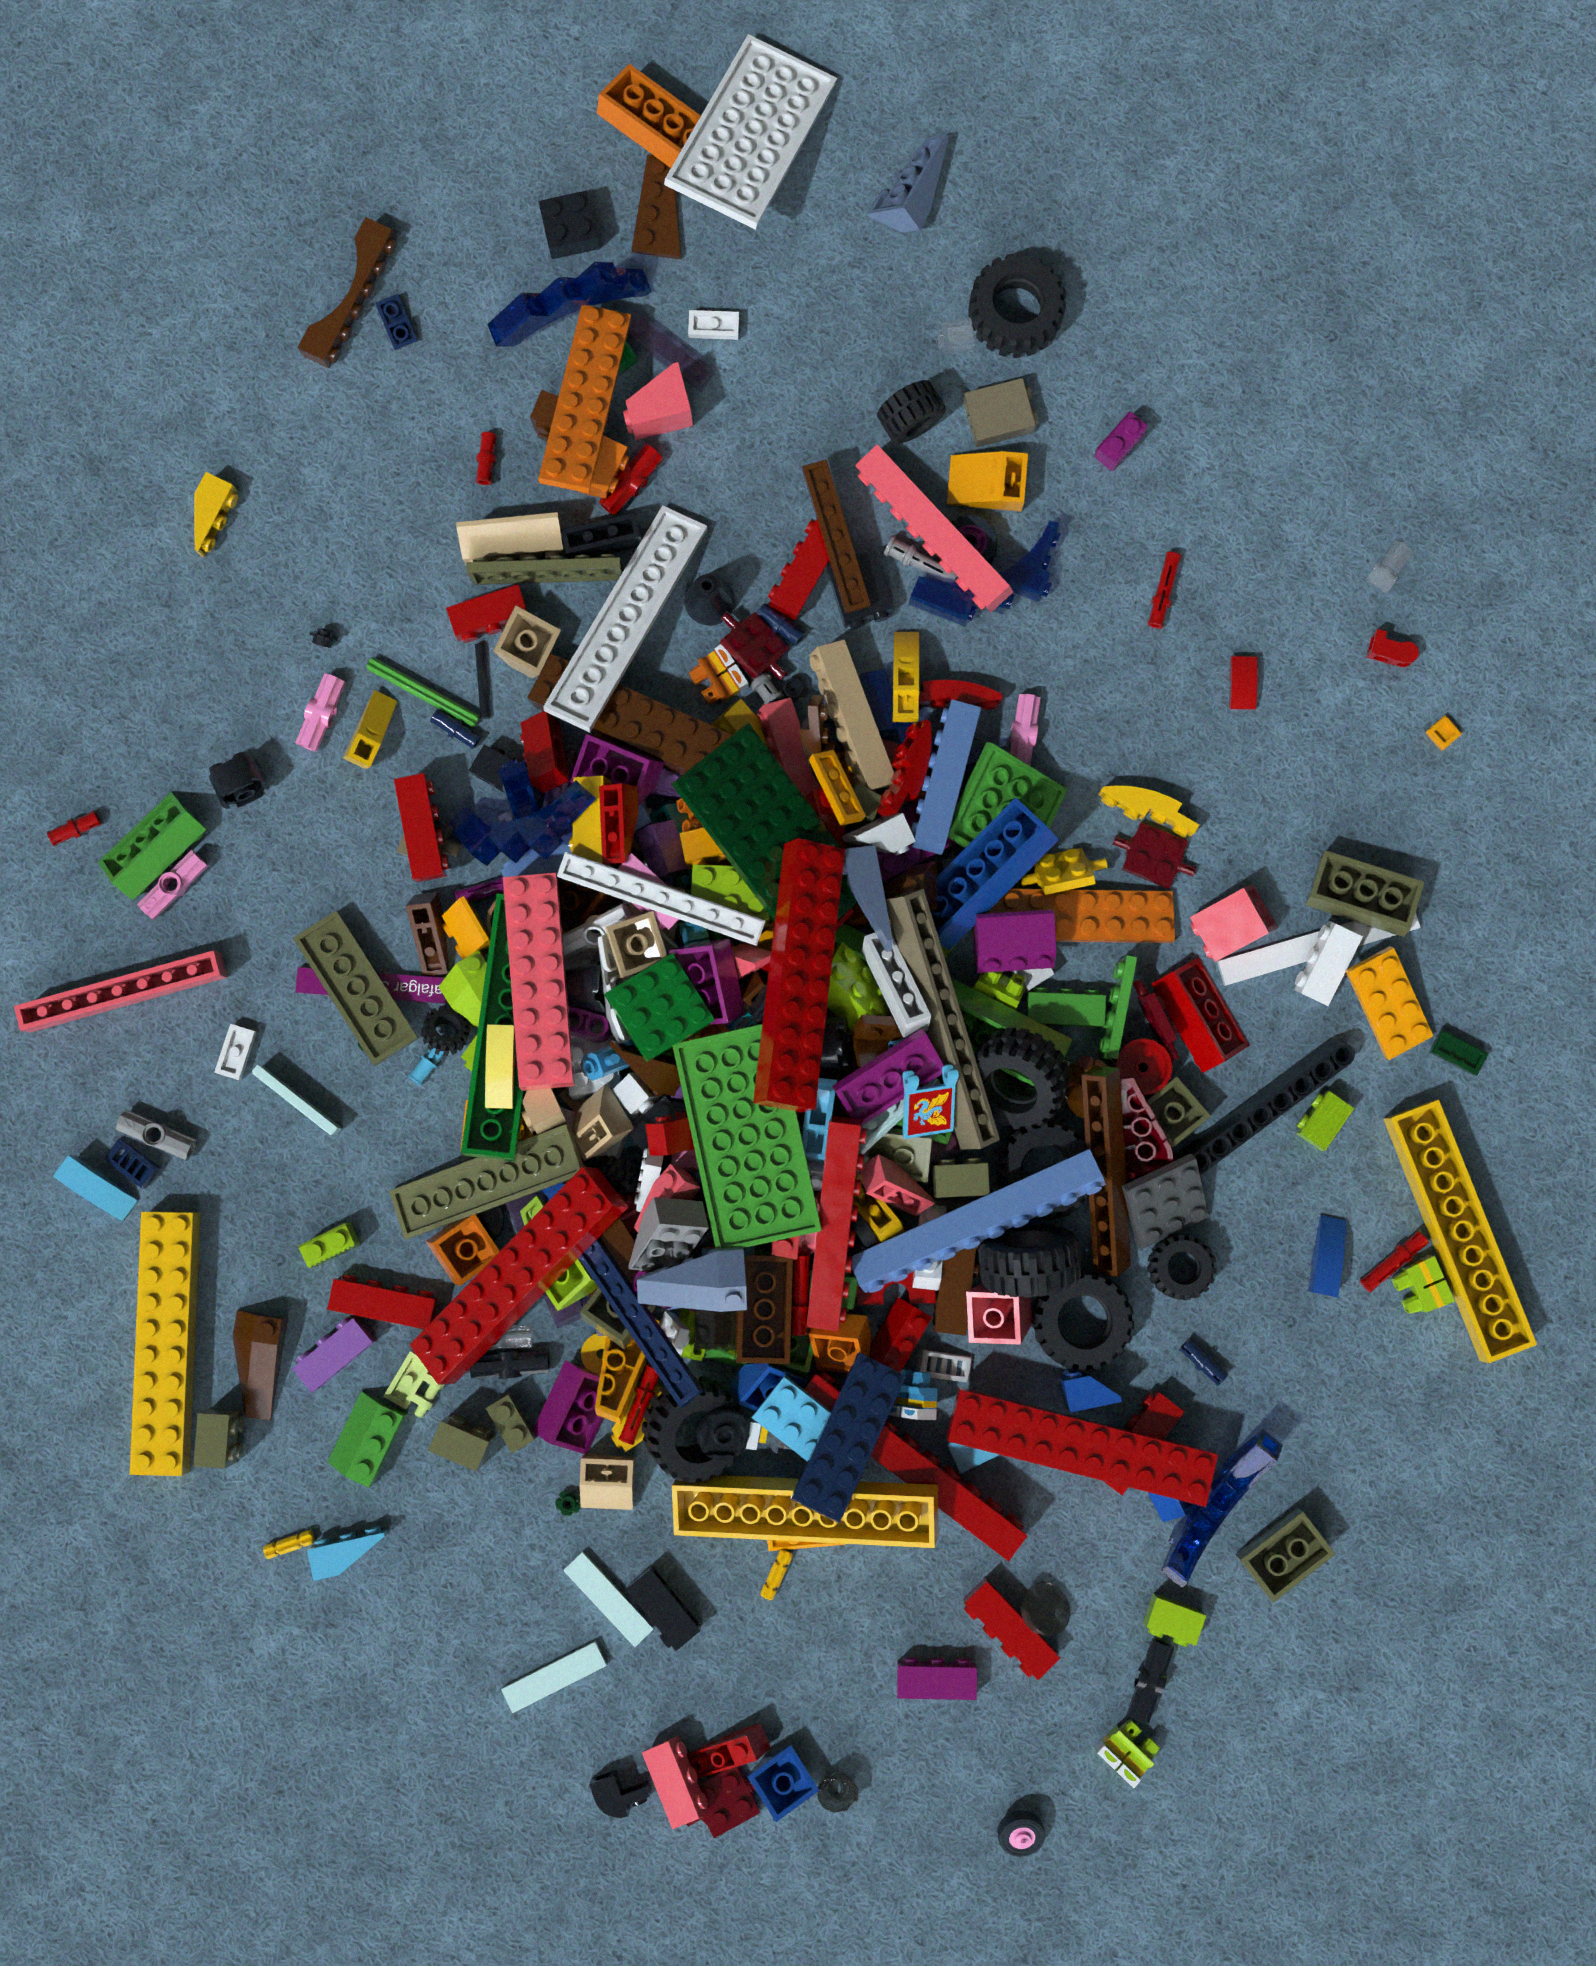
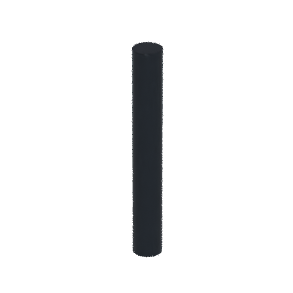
M477 643L475 644L480 719H490L485 644Z

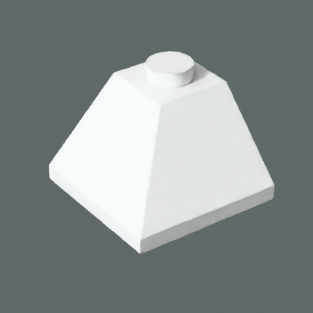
M903 813L887 817L882 816L842 836L844 842L862 847L875 845L876 851L894 853L895 855L908 851V845L916 842Z

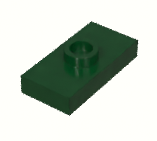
M1443 1029L1439 1031L1429 1053L1473 1076L1478 1075L1488 1055L1487 1052Z

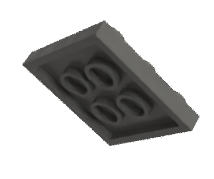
M1192 1154L1186 1155L1122 1186L1135 1241L1141 1250L1209 1218L1197 1161Z

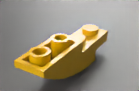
M894 632L893 722H919V632Z
M1104 786L1098 793L1102 797L1101 801L1112 808L1115 805L1124 810L1123 814L1132 820L1139 818L1142 820L1148 812L1151 814L1150 818L1162 825L1166 822L1173 827V832L1182 837H1186V835L1191 837L1199 827V824L1178 813L1182 805L1181 802L1159 792L1133 786Z

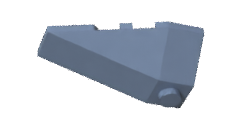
M947 134L928 137L909 159L911 166L894 176V180L897 183L889 192L883 189L868 212L870 218L901 233L918 231L924 226L925 220L931 211L949 139Z
M876 846L845 849L842 875H846L847 885L885 951H892L893 938Z
M743 1247L716 1248L699 1258L693 1259L691 1257L677 1266L671 1268L666 1266L637 1277L638 1303L718 1312L747 1310Z

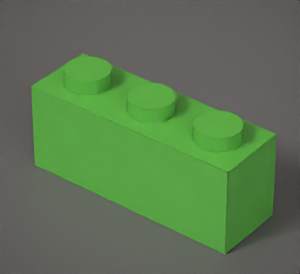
M1033 988V992L1026 994V1016L1043 1025L1100 1028L1105 1026L1106 995H1099L1098 990H1084V994H1074L1073 989H1058V993H1048V988Z

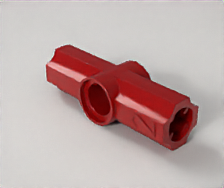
M646 444L632 462L627 464L624 471L620 469L616 476L619 482L614 493L609 492L606 499H600L599 504L611 515L617 517L630 499L639 495V489L646 486L648 477L662 462L663 457L653 447Z

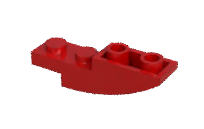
M957 680L923 681L921 685L922 692H919V711L921 707L929 705L931 709L945 707L947 702L951 703V700L982 707V710H991L997 708V704H1001L1003 698L1001 693L975 683Z
M927 719L909 726L905 733L907 737L894 753L896 757L891 765L897 771L891 778V786L881 796V804L877 809V812L883 817L898 813L902 804L916 799L921 790L931 753V722Z

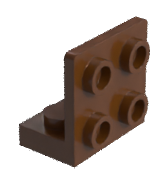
M860 1016L850 1032L858 1068L886 1052L890 1041L903 1038L893 1016Z

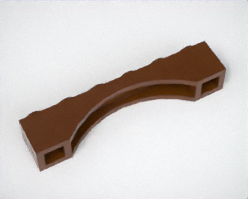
M367 217L364 218L354 238L357 249V266L349 292L332 313L308 326L297 347L302 356L326 368H330L332 362L336 363L339 359L341 352L339 348L342 342L349 339L354 319L360 318L365 298H369L374 290L373 283L377 275L381 276L384 272L386 265L384 261L388 254L391 255L397 245L392 229Z

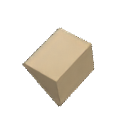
M653 911L619 920L605 927L621 978L643 971L667 957Z

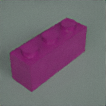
M903 1657V1661H897V1699L977 1700L976 1663H971L969 1658H956L955 1662H945L944 1658L931 1657L929 1662L918 1661L917 1657Z

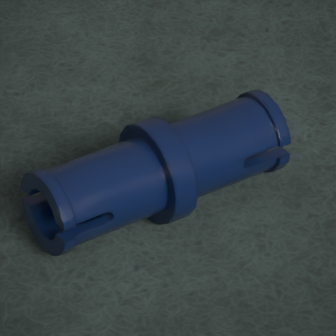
M766 603L756 613L765 623L773 628L772 630L776 634L780 633L793 643L794 646H797L805 636L804 632L788 621L789 618L787 616H781Z
M437 709L430 719L431 723L446 731L450 738L453 739L455 737L472 750L481 739L480 735L465 727L461 720L458 719L456 721L441 711V709Z
M1191 1338L1179 1348V1351L1196 1365L1195 1369L1197 1371L1201 1370L1216 1386H1219L1220 1382H1223L1229 1375L1212 1360L1213 1356L1210 1353L1206 1354Z

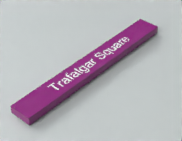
M297 968L295 993L328 995L312 968ZM377 973L394 1000L449 1004L439 989V985L445 978Z

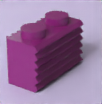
M1129 411L1097 447L1094 457L1110 471H1114L1115 467L1128 455V452L1144 437L1147 425Z

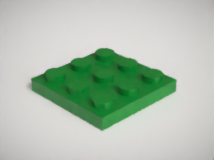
M673 953L604 994L646 1062L715 1021Z

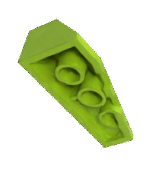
M479 950L457 962L439 985V989L450 1007L463 1015L475 1027H478L487 966V962Z
M536 1195L520 1211L524 1226L545 1206L546 1202L540 1195ZM578 1258L551 1285L546 1294L557 1311H560L592 1293L598 1286Z

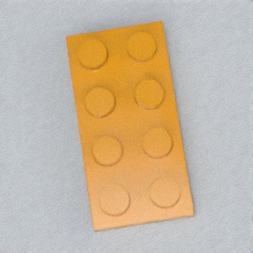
M1389 946L1345 970L1382 1053L1387 1060H1391L1433 1037L1432 1031L1393 947Z

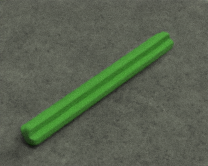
M372 657L367 663L366 668L369 671L441 709L454 718L461 720L465 724L475 727L479 722L480 716L477 713L377 658Z

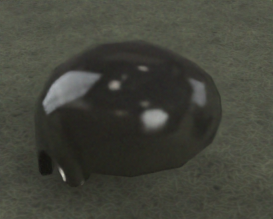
M842 1771L828 1773L817 1786L819 1789L817 1792L818 1801L824 1809L830 1812H846L854 1802L857 1803L858 1787L852 1777Z

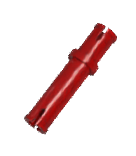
M1166 552L1156 595L1151 600L1153 606L1147 625L1153 628H1163L1167 609L1171 607L1172 601L1170 597L1182 557L1176 552ZM1169 569H1170L1171 572H1170V576H1169V579H1168V583H1167V586H1165V582H1166V578H1167V575H1168V571H1169ZM1162 594H1164L1161 610L1158 611Z
M1417 1230L1406 1242L1401 1245L1398 1244L1392 1254L1380 1262L1359 1282L1369 1293H1372L1373 1290L1406 1262L1410 1263L1413 1260L1412 1257L1428 1245L1429 1241Z
M800 1254L797 1260L794 1259L791 1335H807L810 1255Z
M647 1364L640 1385L635 1388L636 1395L619 1436V1440L631 1445L635 1443L636 1436L644 1419L645 1410L648 1408L651 1398L656 1394L654 1390L659 1376L652 1365ZM650 1382L643 1401H641L647 1383ZM640 1408L633 1427H631L637 1409Z

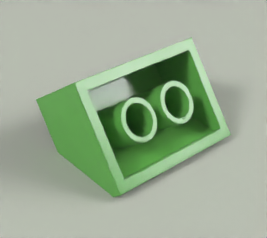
M361 1391L328 1459V1463L345 1477L368 1488L376 1482L408 1412Z

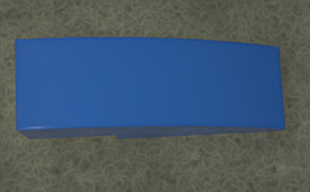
M1320 1215L1311 1261L1312 1271L1308 1287L1309 1292L1338 1298L1345 1251L1346 1220Z

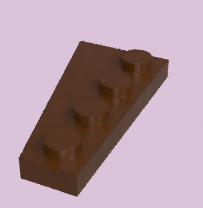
M647 155L632 253L681 260L675 190L664 185L665 178L671 168L654 155Z

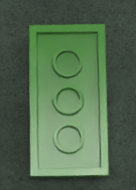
M1127 955L1114 965L1112 978H1116V983L1109 991L1108 1003L1112 1004L1109 1013H1105V1026L1103 1027L1107 1028L1104 1038L1100 1039L1098 1053L1102 1054L1101 1060L1114 1061L1118 1059L1137 957Z

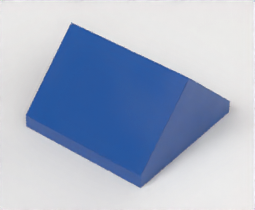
M791 1745L763 1757L747 1775L775 1822H778L820 1791Z

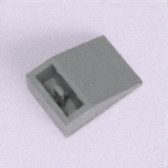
M654 1197L643 1213L629 1262V1269L655 1271L666 1266L671 1268L684 1263V1260L689 1257L708 1229L703 1201Z

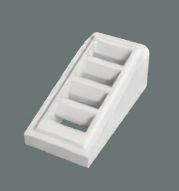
M918 1349L915 1371L931 1373V1378L969 1383L972 1357ZM928 1356H931L929 1371H926ZM937 1357L941 1358L939 1373L935 1372ZM948 1359H952L950 1375L946 1374ZM958 1360L962 1361L960 1376H956Z

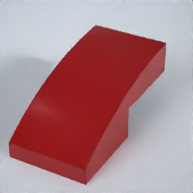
M1231 656L1229 708L1256 710L1257 656Z

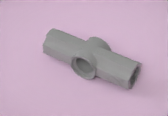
M127 1109L119 1116L116 1123V1130L139 1139L149 1146H155L185 1160L190 1158L196 1147V1139ZM156 1128L161 1131V1138L157 1142L152 1138V1132Z

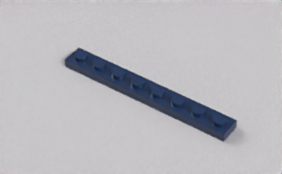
M598 1238L579 1257L580 1261L679 1407H685L704 1391L647 1306L638 1303L637 1292H634L632 1284L604 1243Z

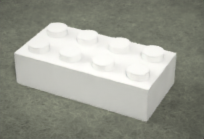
M649 1147L644 1150L643 1158H646V1160L643 1159L641 1169L644 1171H640L638 1180L642 1182L637 1185L636 1192L639 1195L636 1194L634 1204H637L636 1211L639 1212L643 1208L653 1183L660 1176L663 1156H650Z

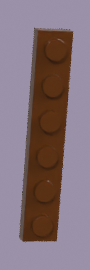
M827 459L802 466V472L845 614L869 608L871 604Z

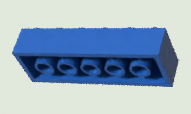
M1016 797L937 876V910L930 912L940 944L948 951L975 925L976 914H986L1059 840Z

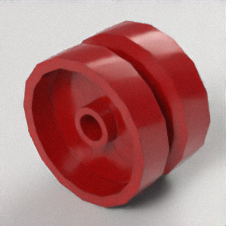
M1144 1038L1133 1040L1123 1045L1119 1050L1118 1059L1111 1061L1110 1067L1120 1068V1078L1134 1076L1144 1096L1157 1093L1164 1088L1171 1078L1173 1067L1171 1057L1164 1046L1154 1040ZM1141 1063L1144 1066V1068L1142 1069L1144 1072H1141L1138 1069V1065Z

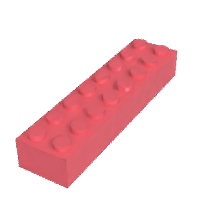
M556 873L503 877L519 1088L522 1091L575 1086Z

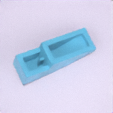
M819 1078L815 1110L805 1112L802 1140L806 1158L809 1162H825L829 1120L834 1114L836 1096L832 1086L837 1083V1080Z
M68 1155L53 1175L54 1178L121 1221H124L138 1202V1199L75 1155Z

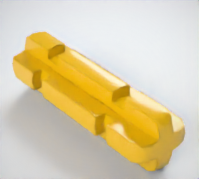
M312 1530L301 1532L300 1535L295 1534L278 1540L276 1543L266 1544L263 1547V1552L266 1559L278 1556V1554L282 1555L300 1549L302 1545L304 1547L314 1543L315 1537Z
M787 1550L779 1551L776 1557L777 1562H774L766 1579L767 1584H764L761 1590L763 1598L767 1600L774 1599L777 1592L776 1587L779 1588L787 1570L786 1566L792 1560L793 1554Z

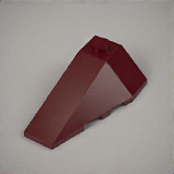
M1134 1076L1120 1078L1127 1179L1142 1177L1174 1162L1172 1146Z

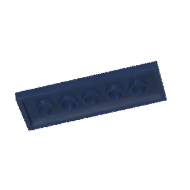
M860 1352L857 1353L793 1491L791 1500L836 1523H840L906 1378L905 1375Z

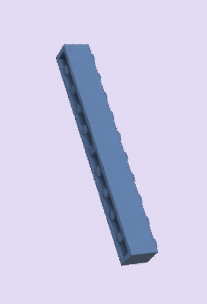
M1090 1149L852 1256V1269L859 1286L865 1293L877 1292L885 1284L891 1281H901L909 1273L916 1270H926L932 1266V1263L940 1259L948 1260L962 1249L975 1248L980 1244V1241L989 1237L997 1238L1005 1230L1013 1226L1015 1228L1024 1226L1033 1217L1046 1216L1053 1211V1208L1060 1205H1070L1082 1195L1095 1194L1106 1183Z

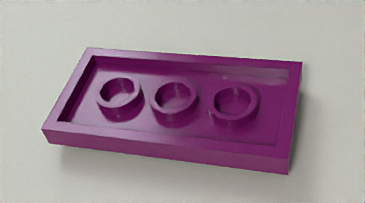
M920 1029L832 1087L849 1116L855 1119H862L864 1125L904 1099L902 1078L904 1071L913 1070L914 1075L919 1077L918 1087H923L942 1074V1067L944 1065L923 1029Z

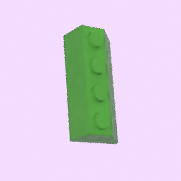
M170 792L98 863L110 882L133 901L137 896L142 895L156 878L161 877L172 862L181 858L185 850L192 843L197 842L207 829Z

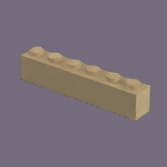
M845 639L818 646L809 655L810 666L818 677L819 690L825 696L828 715L834 721L837 739L842 743L845 751V761L851 767L854 775V785L858 783L875 793L889 789L894 772Z

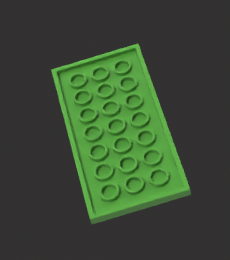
M762 1024L680 1042L673 1046L716 1248H745L822 1231L797 1112L753 1103Z

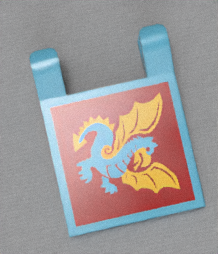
M952 1064L942 1067L944 1084L918 1087L919 1077L914 1075L913 1070L903 1072L904 1139L953 1131L955 1086L959 1073L957 1069H953Z

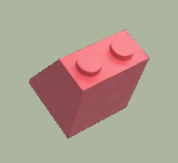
M678 362L670 365L625 401L627 410L623 411L628 434L633 433L635 441L693 426L691 409Z
M1254 884L1240 889L1190 917L1192 920L1190 925L1196 936H1201L1205 943L1203 949L1210 959L1213 958L1215 962L1278 928Z
M983 1284L967 1290L969 1343L1021 1344L1032 1326L1031 1297L1001 1296L990 1292Z

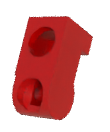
M1377 629L1372 634L1366 658L1398 667H1407L1418 658L1419 650L1412 642L1400 643L1386 639L1387 631Z

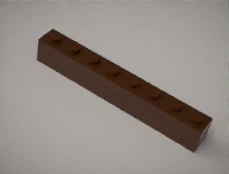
M1094 1066L1082 1074L1086 1150L1090 1149L1106 1185L1102 1186V1189L1097 1193L1089 1195L1093 1267L1095 1274L1099 1273L1118 1277L1131 1266L1128 1208L1122 1188L1126 1184L1120 1068Z

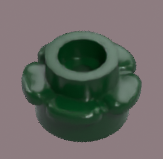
M562 1491L559 1494V1498L555 1501L556 1509L560 1510L563 1516L576 1514L581 1508V1503H579L580 1496L574 1491ZM566 1501H570L571 1505L567 1506Z

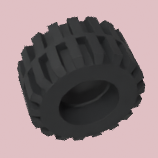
M922 380L911 383L890 396L878 410L877 418L892 442L895 444L904 443L917 438L932 428L945 413L946 406L929 380Z
M1184 1234L1171 1235L1159 1241V1244L1152 1248V1255L1148 1257L1150 1263L1147 1266V1271L1151 1275L1149 1277L1151 1282L1155 1284V1288L1158 1291L1177 1300H1190L1191 1298L1200 1297L1202 1292L1206 1293L1209 1290V1284L1214 1283L1213 1275L1217 1273V1267H1214L1216 1259L1215 1256H1212L1210 1247L1206 1246L1205 1242L1201 1239ZM1181 1251L1191 1254L1196 1263L1193 1277L1186 1282L1174 1281L1168 1272L1170 1258L1175 1253Z

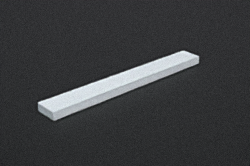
M565 852L557 874L559 878L755 946L758 944L765 921L568 852Z
M1416 913L1409 931L1421 928ZM1355 921L1340 925L1363 936L1359 946L1395 936V934ZM1319 931L1217 961L1224 986L1307 962L1308 953L1312 948L1316 947L1319 941Z

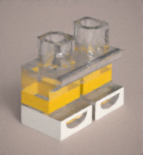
M748 1417L749 1438L745 1446L746 1449L757 1450L759 1442L770 1444L774 1453L778 1452V1448L792 1450L752 1417Z

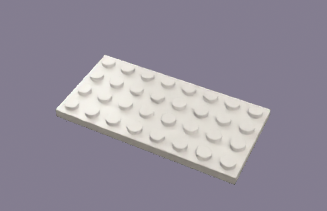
M748 34L667 174L664 185L756 230L831 94L837 78Z

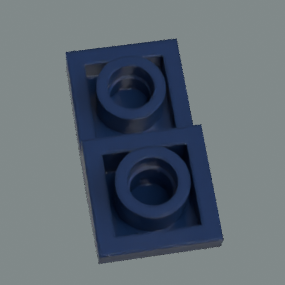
M398 294L375 303L394 350L418 341Z

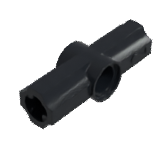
M514 1350L513 1352L500 1351L497 1354H484L469 1369L471 1379L486 1377L506 1379L522 1377V1375L549 1373L548 1350L528 1352Z
M1152 1638L1144 1663L1139 1666V1677L1135 1678L1134 1681L1135 1690L1127 1711L1129 1717L1143 1723L1150 1722L1157 1698L1162 1695L1167 1681L1166 1671L1174 1651V1646Z

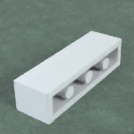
M876 933L864 936L862 953L903 1038L911 1036L920 1029L927 1031L931 1014L894 938L892 951L886 952Z

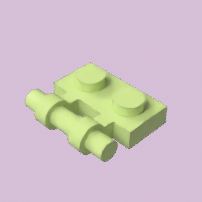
M411 1350L384 1397L405 1410L411 1401L416 1403L418 1406L414 1414L423 1418L426 1411L432 1408L434 1404L432 1401L437 1392L442 1390L445 1384L438 1385L416 1353ZM423 1381H425L430 1386L424 1396H421L417 1391Z

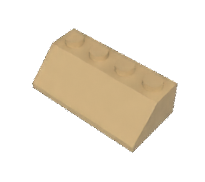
M558 512L456 522L462 559L465 564L466 562H473L477 558L499 561V558L509 557L521 561L525 557H538L549 560L551 556L566 555L561 534L563 525Z

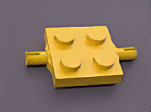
M1082 848L1069 849L1060 853L1043 855L1034 864L1035 873L1024 875L1020 880L1022 887L1037 883L1042 887L1044 894L1047 895L1095 884L1093 871L1107 869L1108 866L1106 858L1090 861L1086 858Z

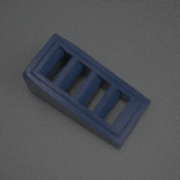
M121 1138L116 1141L104 1158V1160L141 1189H146L161 1169L159 1165ZM122 1147L125 1151L116 1161L113 1158ZM130 1153L132 1157L124 1167L122 1163ZM136 1160H139V1164L134 1169V1171L131 1172L129 1169L132 1167ZM145 1165L147 1169L141 1177H138V1173Z

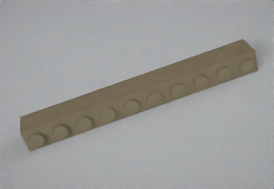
M924 889L904 892L886 899L888 914L900 953L931 1014L929 1028L925 1033L943 1065L952 1064L953 1069H957L959 1073L955 1086L954 1129L961 1150L982 1149L1000 1140ZM941 1074V1075L938 1076V1077H939L940 1083H941V1084H944V1082H943V1076H942V1074Z

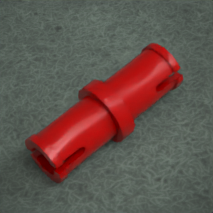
M492 432L481 433L480 452L476 456L478 468L475 480L480 485L492 484L493 464L496 463V456L494 454L497 435Z
M93 810L75 820L73 818L67 820L66 824L47 831V835L53 846H57V844L75 837L77 839L81 837V833L102 824L97 813Z

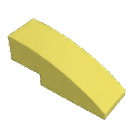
M487 1024L486 1108L513 1109L515 1069L514 1025Z

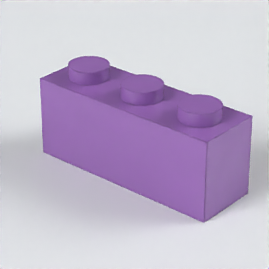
M349 1317L345 1318L336 1326L338 1329L336 1333L332 1336L326 1334L316 1342L318 1347L310 1353L307 1350L296 1359L298 1364L292 1369L311 1393L317 1391L377 1341L358 1317L352 1319Z

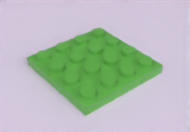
M986 742L954 810L948 838L966 848L1015 797L1050 828L1068 789L995 744Z

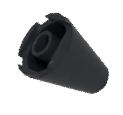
M703 574L688 587L685 593L684 604L688 615L693 621L706 626H714L723 622L721 617L727 611L731 614L734 607V594L724 580L711 574Z
M600 961L565 970L568 1006L606 1013Z

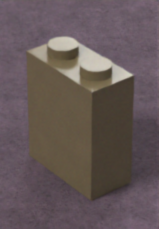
M1023 378L964 393L963 403L976 448L1034 433L1035 426L1038 424L1036 410H1031L1029 403L1032 400L1029 386H1025Z

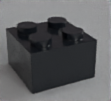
M587 190L538 201L552 259L600 249Z

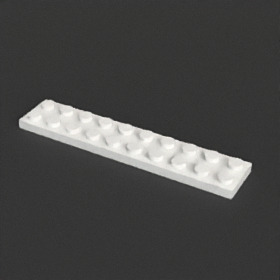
M662 505L543 706L545 712L587 732H591L707 532L706 525Z

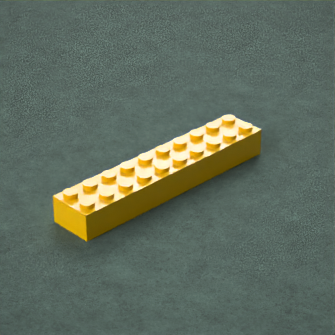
M1431 1100L1384 1118V1123L1479 1361L1491 1363L1537 1345L1440 1101Z
M141 1212L129 1475L183 1476L190 1472L201 1212Z
M711 1475L710 1480L704 1482L697 1478L695 1483H688L683 1478L681 1481L675 1480L672 1484L674 1535L935 1548L939 1537L938 1485L859 1481L840 1523H836L790 1499L799 1479L727 1475L716 1477Z

